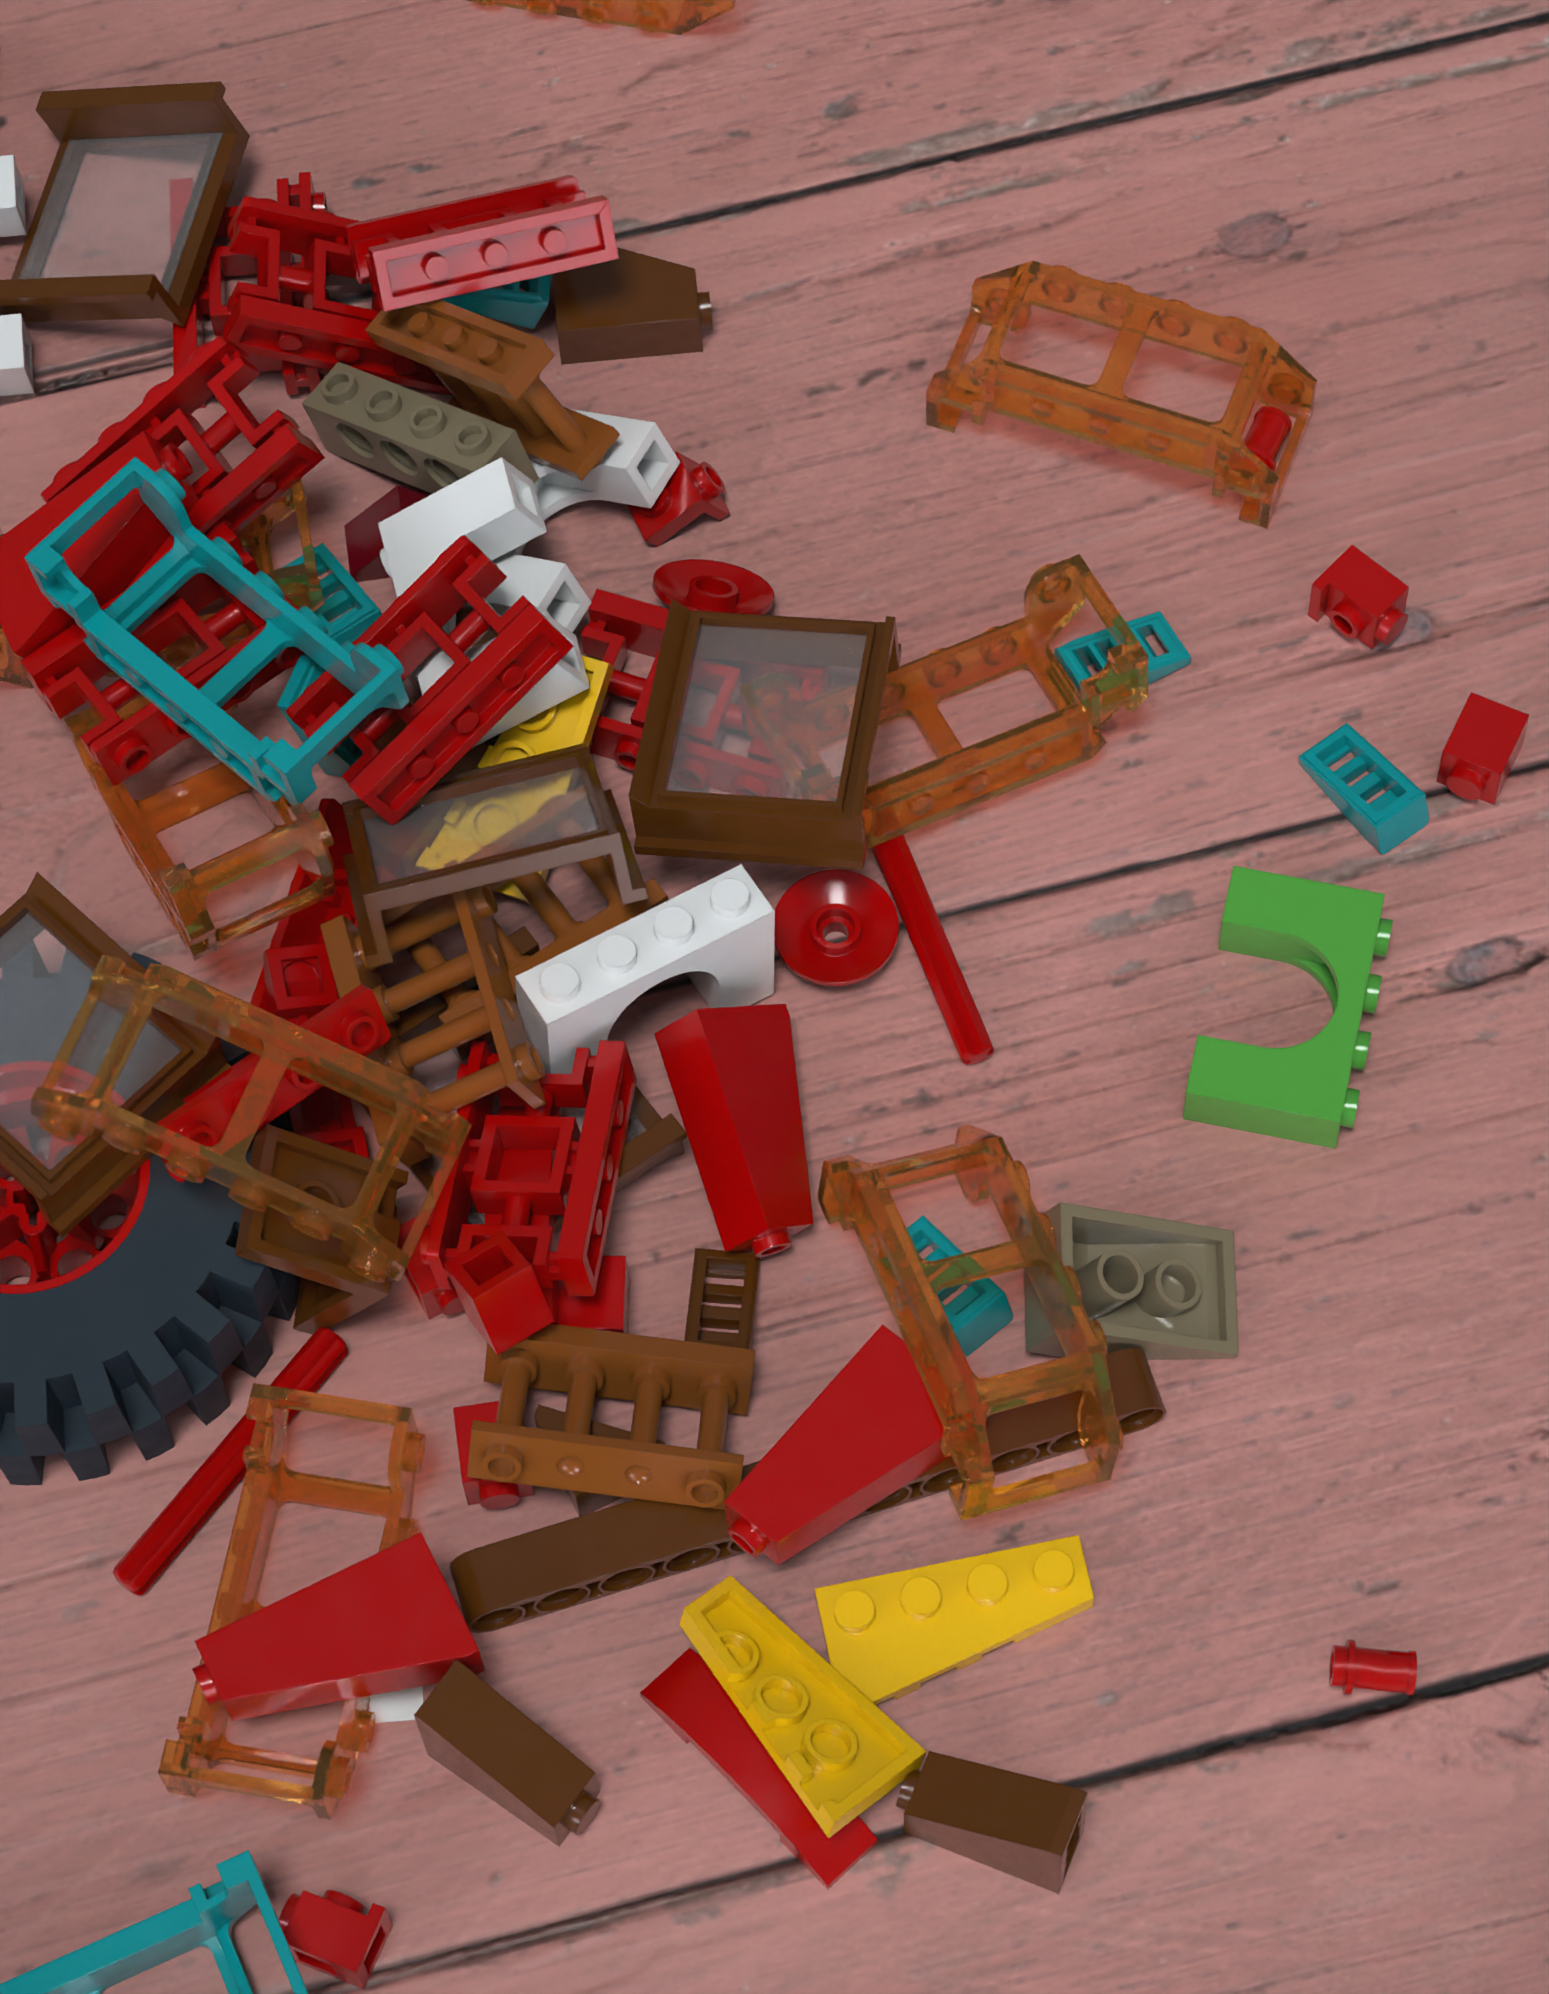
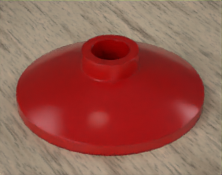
M704 559L679 560L661 566L655 571L653 576L652 588L664 603L670 606L671 599L691 611L764 615L772 608L774 601V591L766 580L745 568L725 562Z
M834 869L819 871L805 876L786 890L775 908L774 945L779 957L796 975L815 984L845 986L863 981L878 972L888 962L897 945L899 919L891 897L877 882L857 872ZM831 932H842L847 936V939L843 942L831 943L826 941L825 937Z

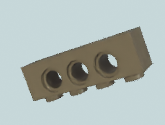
M337 362L302 403L328 452L432 494L501 457L530 478L534 484L539 479L516 430L341 362Z

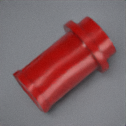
M1262 406L1257 410L1254 421L1243 443L1235 446L1229 456L1231 462L1230 470L1236 479L1245 484L1256 486L1273 476L1276 470L1274 459L1285 436L1292 428V421L1286 413L1271 406Z
M1349 1639L1346 1641L1345 1646L1333 1645L1330 1658L1329 1684L1334 1687H1342L1343 1694L1351 1695L1353 1688L1405 1693V1695L1410 1696L1414 1694L1417 1677L1416 1651L1402 1652L1356 1647L1355 1640Z

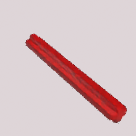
M873 789L866 793L862 813L864 830L960 1059L965 1065H974L993 1055L994 1048L888 797L882 789Z
M326 1327L318 1328L118 1562L114 1567L113 1574L124 1588L137 1596L144 1594L337 1367L348 1351L346 1343L338 1334Z

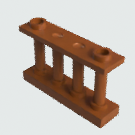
M440 299L386 312L381 310L365 329L378 346L429 366L454 395L447 404L516 430L529 459L582 481L592 469L598 466L603 460L606 451L620 436L613 426L563 407L539 378L540 373L555 356L541 338Z
M581 787L567 797L560 796L550 800L539 810L537 816L465 862L586 833L596 826L587 792ZM604 855L577 862L609 903L607 908L585 922L574 920L538 872L488 884L493 892L512 880L555 936L554 942L534 955L522 956L492 916L516 1002L515 976L668 901V895L657 881L652 878L644 883L648 899L622 905L608 860ZM452 893L382 910L385 929L453 898ZM430 938L405 948L423 972L447 961ZM461 983L439 993L448 1005L447 1010L439 1015L440 1023L443 1025L484 1006L480 990H468L465 984ZM491 1031L473 1039L487 1041L488 1045L494 1041ZM473 1040L452 1049L460 1062L469 1058Z
M454 861L444 867L457 865L458 863ZM488 884L452 893L453 898L386 929L391 954H395L459 923L461 924L468 952L391 988L383 985L379 968L385 964L367 968L358 927L343 914L320 925L339 998L359 985H365L373 990L391 1033L388 1042L357 1062L378 1144L407 1167L430 1157L424 1132L430 1128L429 1122L508 1086L534 1109L546 1104L539 1079L545 1076L544 1064L537 1049L526 1037L491 916L498 912V906ZM476 977L484 1006L404 1043L398 1039L394 1022L399 1020V1012ZM491 1031L499 1057L498 1062L420 1098L413 1094L409 1076L414 1074L415 1066Z
M557 1324L547 1325L499 1355L487 1343L484 1382L502 1385L495 1423L473 1420L467 1477L725 1510L724 1501L741 1482L744 1455L723 1452L728 1413L747 1415L756 1350ZM528 1387L568 1392L562 1431L522 1426ZM595 1396L635 1401L629 1440L589 1435ZM661 1405L701 1410L696 1449L656 1444Z

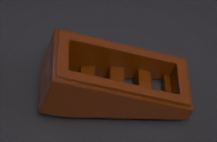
M695 1248L684 1341L752 1349L760 1257H755L754 1253L725 1252L724 1250ZM706 1277L744 1280V1286L706 1283ZM703 1303L741 1305V1308L703 1305ZM701 1327L739 1331L738 1333L701 1330Z

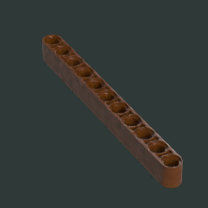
M1127 1348L975 1394L977 1398L987 1405V1429L979 1439L853 1519L1135 1433L1156 1424L1164 1418L1167 1412L1143 1349ZM760 1461L743 1466L741 1482ZM634 1499L472 1549L457 1556L450 1562L449 1568L465 1622L471 1632L480 1633L505 1628L746 1552L728 1535L727 1529L730 1526L727 1525L725 1510Z

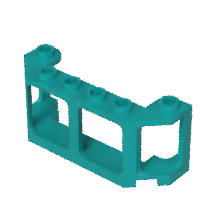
M134 457L24 556L40 591L55 608L61 607L86 632L87 637L83 641L98 659L267 800L276 802L284 795L291 805L299 806L317 789L312 776V768L372 711L381 707L402 709L409 702L401 679L404 668L396 656L381 644H376L373 648L362 642L356 646L349 641H345L342 645L338 644L328 636V629L312 610L306 606H301L296 610L285 601L283 591L271 577L262 571H258L253 575L242 566L243 563L240 556L224 539L216 536L211 541L191 524L185 507L181 502L186 497V493L169 472L163 468L154 472L138 458ZM137 488L141 499L174 537V545L168 553L109 607L102 610L94 593L72 573L64 557L61 555L130 491ZM197 573H205L266 621V627L198 690L135 638L131 632L192 576ZM293 646L303 651L355 694L297 750L283 738L277 743L267 736L261 741L258 740L221 709L232 696L283 649Z
M249 1850L216 1864L222 1881L204 1889L201 1883L188 1888L191 1899L0 1984V1994H103L106 1989L195 1948L205 1947L212 1952L229 1994H253L233 1945L231 1931L236 1921L254 1905L258 1904L294 1994L309 1993L269 1899L268 1891L259 1869Z

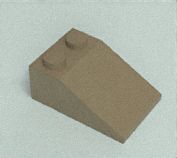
M1062 1202L1023 1226L1026 1352L1078 1360H1089L1127 1348L1143 1349L1147 1360L1233 1359L1239 1355L1233 1230Z

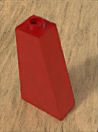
M142 431L0 537V625L13 653L24 659L76 623L75 619L61 607L55 608L40 591L24 556L129 461L136 457L154 472L160 468L169 472L186 493V497L181 502L187 514L199 501L188 478L193 473L192 466L175 444L169 443L165 446L145 431ZM135 488L67 548L61 556L64 557L67 566L79 581L94 593L99 606H102L121 593L166 540L170 532L141 499L137 488Z
M786 1004L695 1009L654 1035L725 1252L753 1249L755 1257L773 1255L792 1246L790 1236L814 1224L790 1015Z
M882 1324L724 1501L727 1525L730 1526L727 1529V1533L749 1555L757 1558L763 1553L779 1566L979 1439L987 1429V1405Z
M421 1532L195 1640L204 1663L192 1668L208 1705L211 1706L222 1700L232 1721L437 1684L455 1660L465 1665L476 1675L485 1671L479 1648Z

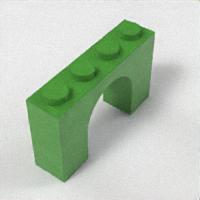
M1233 866L1221 923L1218 950L1280 961L1306 971L1319 982L1327 993L1332 1006L1333 1016L1324 1029L1313 1038L1304 1043L1286 1048L1259 1047L1198 1035L1185 1095L1184 1120L1336 1149L1340 1126L1353 1128L1360 1090L1348 1088L1351 1068L1364 1071L1371 1033L1359 1030L1362 1011L1375 1014L1382 976L1370 974L1373 955L1386 957L1393 920L1381 918L1385 894Z

